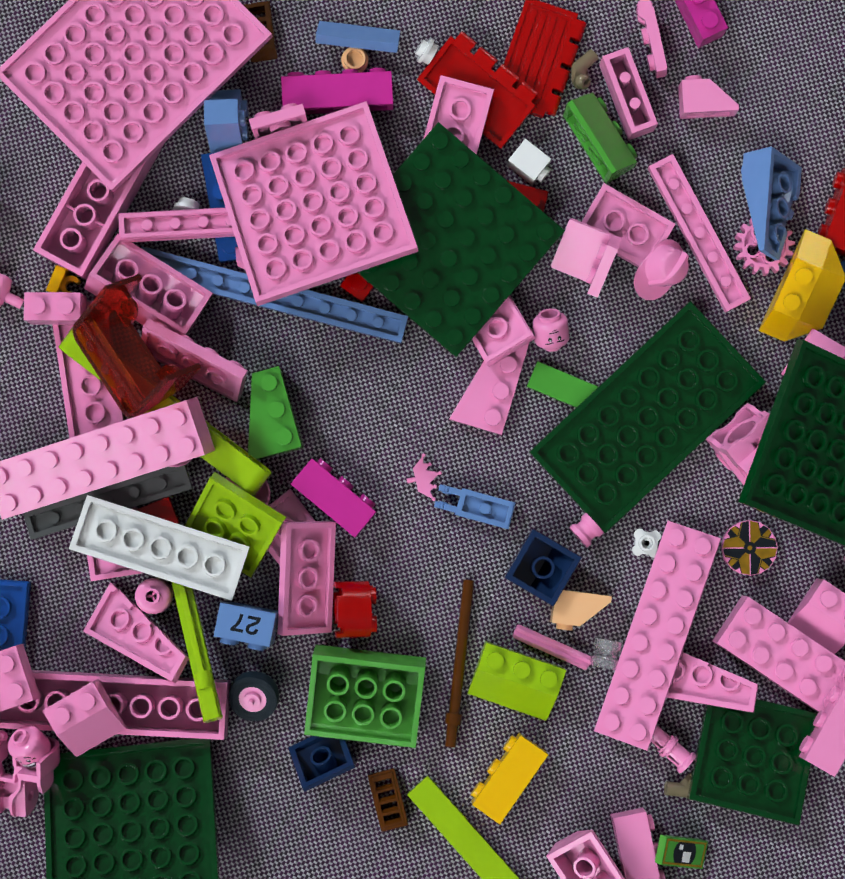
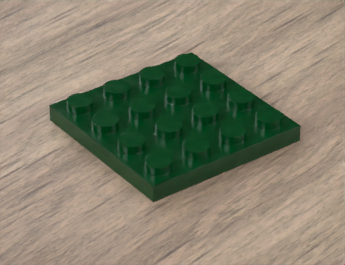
M756 699L754 713L706 705L687 799L793 825H800L811 763L799 757L801 753L799 747L803 739L807 735L810 736L815 728L813 722L817 713Z

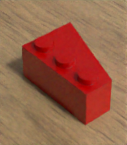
M843 168L841 172L837 171L832 187L836 189L833 198H829L826 203L824 213L828 214L825 224L820 225L817 234L830 239L836 253L845 257V168Z

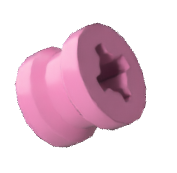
M587 513L581 516L579 523L572 524L569 527L586 548L592 544V540L595 537H600L604 534Z

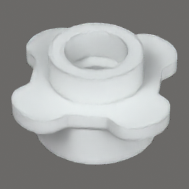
M643 529L635 530L633 534L635 537V546L632 547L633 554L636 556L646 554L655 558L661 534L656 530L652 532H644ZM644 541H649V545L645 546Z

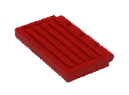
M525 0L504 65L519 77L518 82L514 85L515 89L524 81L539 93L532 102L536 107L530 114L543 118L544 114L556 116L561 97L553 94L552 91L564 92L570 71L560 67L562 65L572 68L579 46L569 41L581 42L587 23L577 19L578 13L539 0Z
M461 31L456 39L452 36L449 37L417 80L433 94H436L441 75L494 89L482 134L499 148L503 149L536 107L532 102L539 93L524 81L515 89L514 85L518 82L519 77L504 64L494 72L492 69L499 60L483 47H480L475 54H472L471 52L476 47L477 42Z

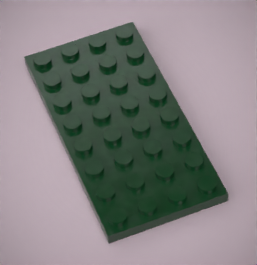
M690 301L532 448L529 453L574 502L606 533L766 381Z

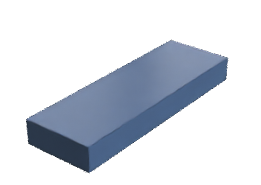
M319 21L315 43L396 53L399 46L400 30Z

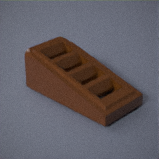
M270 1L244 4L253 15L266 14V16L258 17L257 19L263 25L267 24L266 28L273 36L250 59L251 62L277 59Z
M395 768L368 774L381 832L408 825L409 822ZM391 778V784L376 787L375 782ZM394 789V795L379 798L378 793ZM397 801L398 806L382 810V804ZM400 813V817L385 821L384 816Z

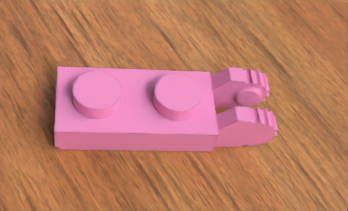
M640 0L637 4L636 14L638 22L645 26V28L641 29L643 44H649L651 54L647 55L649 71H655L656 79L666 77L667 63L653 3L650 0Z

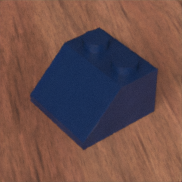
M531 529L505 573L504 578L554 606L582 557L536 530Z

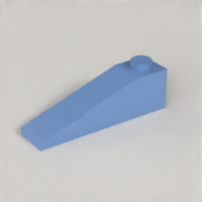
M771 146L744 153L741 174L759 251L773 260H780L787 237L786 222L792 219L794 212L791 206L794 200H798L800 194L802 167Z

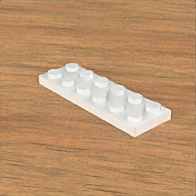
M89 495L86 497L69 546L70 550L230 601L233 600L250 548L243 544Z

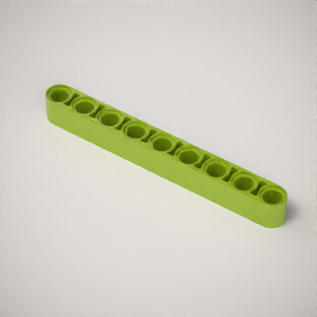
M74 324L59 345V348L144 414L181 402L78 324ZM206 421L215 451L200 457L251 495H256L272 472Z

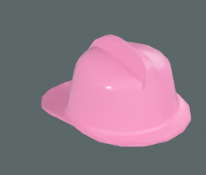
M670 239L658 242L640 264L634 276V288L639 297L645 300L661 298L672 285L680 283L686 277L689 269V255L683 252L679 243Z

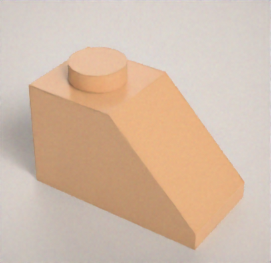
M563 590L555 605L552 606L550 622L556 623V629L572 631L573 626H581L611 603L612 596Z

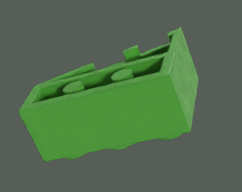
M277 366L252 373L248 454L260 461L302 449L303 444L282 369Z

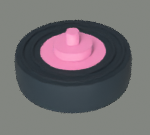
M258 671L245 672L233 681L229 689V704L239 717L248 721H261L268 718L275 711L279 702V689L275 681L268 675Z

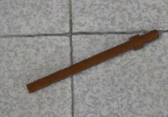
M463 579L449 712L445 714V724H447L446 747H456L458 725H461L462 722L460 706L474 580Z

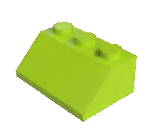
M485 641L467 694L546 721L558 697L566 669Z

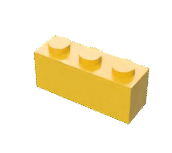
M520 732L516 737L510 736L503 747V750L506 752L500 760L494 759L487 769V773L490 775L484 783L479 781L470 794L474 797L471 801L472 805L498 824H501L548 756L544 749Z

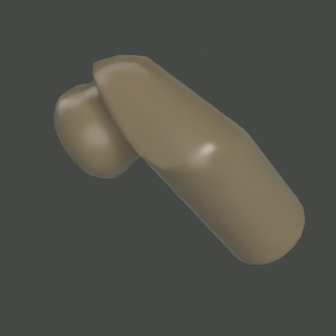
M591 49L572 64L571 82L577 89H587L591 84L588 68L599 59L597 54Z
M692 772L679 783L666 781L664 784V795L687 798Z

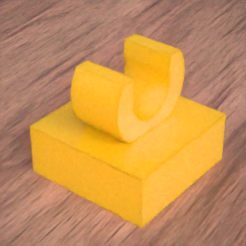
M56 265L46 291L70 292L67 290V285L70 282L80 284L81 281L77 277L72 276L69 270Z

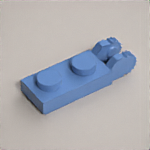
M440 484L439 491L442 493L460 497L457 507L443 501H435L434 507L454 512L457 516L509 529L515 502L464 488L460 490Z

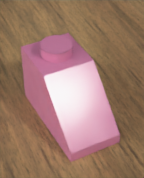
M691 75L685 77V80H682L678 86L680 119L735 116L739 111V104L711 79H702L700 75Z

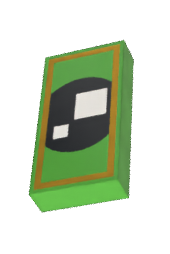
M660 834L655 863L665 866L703 869L708 841Z

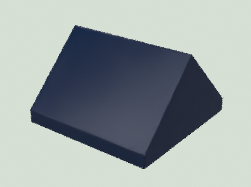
M311 736L288 747L304 792L355 768L357 765L353 752L347 740Z

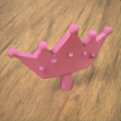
M423 453L421 459L413 467L415 477L407 478V483L416 482L418 492L435 501L436 498L433 497L431 490L437 488V485H433L431 482L438 475H441L442 472L428 470L427 468L432 466L430 462L424 463L425 454Z

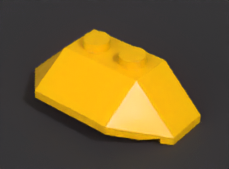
M807 229L804 230L761 323L760 332L785 342L808 334L811 329H823L845 282L844 270L830 239Z

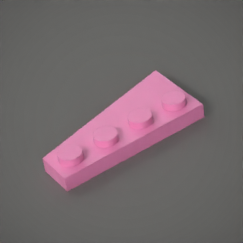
M110 582L83 632L171 682L176 683L189 657L115 584Z
M682 652L667 698L754 713L758 684Z

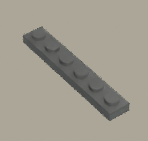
M186 465L166 467L25 512L23 516L30 539L35 540L76 527L87 495L132 509L192 490L193 487Z

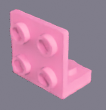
M570 218L552 261L551 268L591 284L587 294L598 298L622 238Z

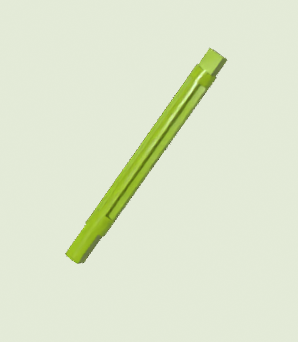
M171 582L203 722L209 723L223 718L194 591L192 588Z

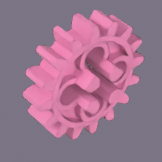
M752 219L749 220L750 227L743 223L740 227L743 233L735 235V239L740 241V243L733 246V250L740 251L736 260L744 259L745 261L742 268L753 267L752 274L754 275L758 270H762L763 276H767L769 269L774 274L778 273L779 265L785 268L788 264L786 258H791L794 252L788 249L795 245V241L788 240L793 233L792 230L787 231L780 260L769 262L766 259V255L759 250L755 255L748 253L747 248L755 249L758 244L754 235Z

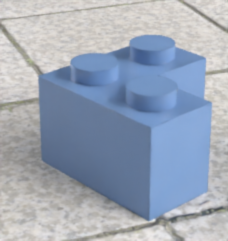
M240 89L218 90L209 100H204V127L211 153H216L243 144L244 141H249L248 124H246L248 102L247 100H242Z

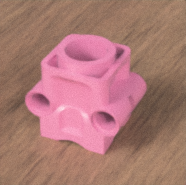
M748 403L736 412L729 424L717 429L706 438L720 462L736 475L743 486L770 413L766 411L761 412Z

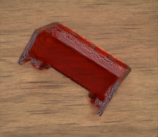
M140 274L105 285L73 325V336L76 343L122 413L128 418L144 414L181 390L202 368L199 363L182 370L175 364H167L161 368L132 323L138 316V305L130 293L143 279Z

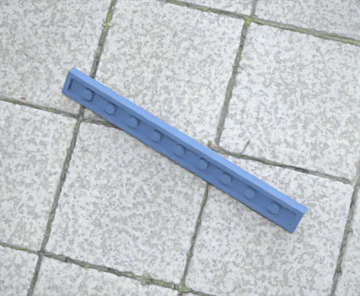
M141 246L143 250L206 288L213 295L257 306L246 273ZM304 290L259 306L400 344L402 343L408 320L406 315L311 290Z

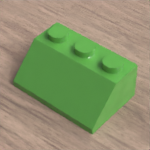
M592 92L569 101L563 117L605 184H608L634 168L637 163L635 159L637 154L631 144L628 143L626 145L621 137L623 133L615 120L611 122L606 114L608 108L601 97L596 98Z

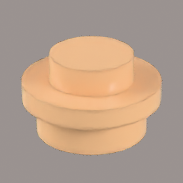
M349 47L343 52L341 63L345 70L356 69L359 73H362L367 68L369 59L364 49Z

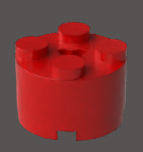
M369 581L334 582V587L339 588V592H333L334 624H338V628H340V631H335V637H370L371 632H377V617L372 613V604H376L377 599L376 587L370 585Z

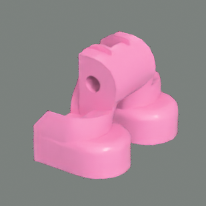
M0 730V813L7 808L11 816L27 817L33 811L39 792L44 794L54 781V769L60 763V744L58 740L48 737L51 743V750L36 763V767H24L12 757L14 773L9 774L5 773L2 764L9 755L8 733Z

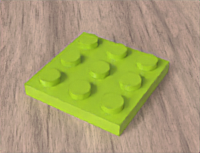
M214 472L209 478L185 526L249 546L242 573L251 578L286 517Z

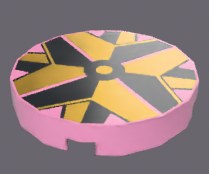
M751 520L737 522L722 537L721 552L723 560L738 574L748 576L761 574L770 568L776 559L778 548L776 538L771 530L761 522Z

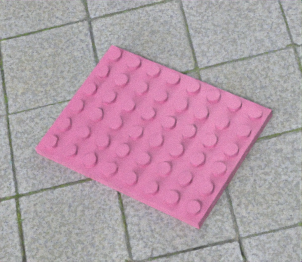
M68 0L0 66V79L114 193L204 105V100H209L273 36L239 0Z

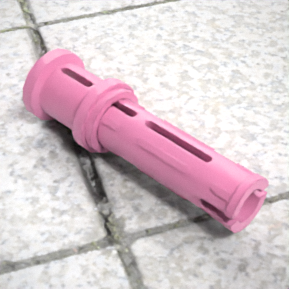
M657 725L651 742L658 748L659 755L666 757L677 767V772L682 773L694 761L696 754L694 752L690 753L678 742L679 739L676 736H669Z

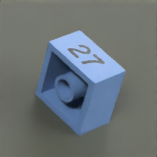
M232 601L220 602L214 637H220V643L236 645L240 641L248 643L247 648L264 651V649L274 644L278 626V610Z

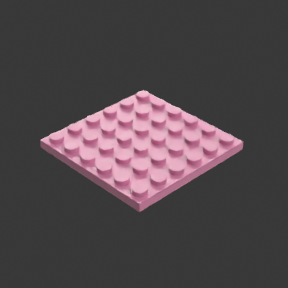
M367 101L209 155L257 306L418 252L416 241Z

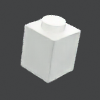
M525 139L508 159L507 166L533 186L537 180L542 182L551 171L548 167L551 158Z

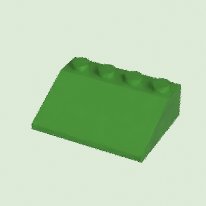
M316 644L312 657L304 735L416 748L426 657Z

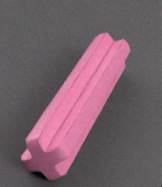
M517 625L513 632L514 639L583 670H587L591 663V656L522 625Z

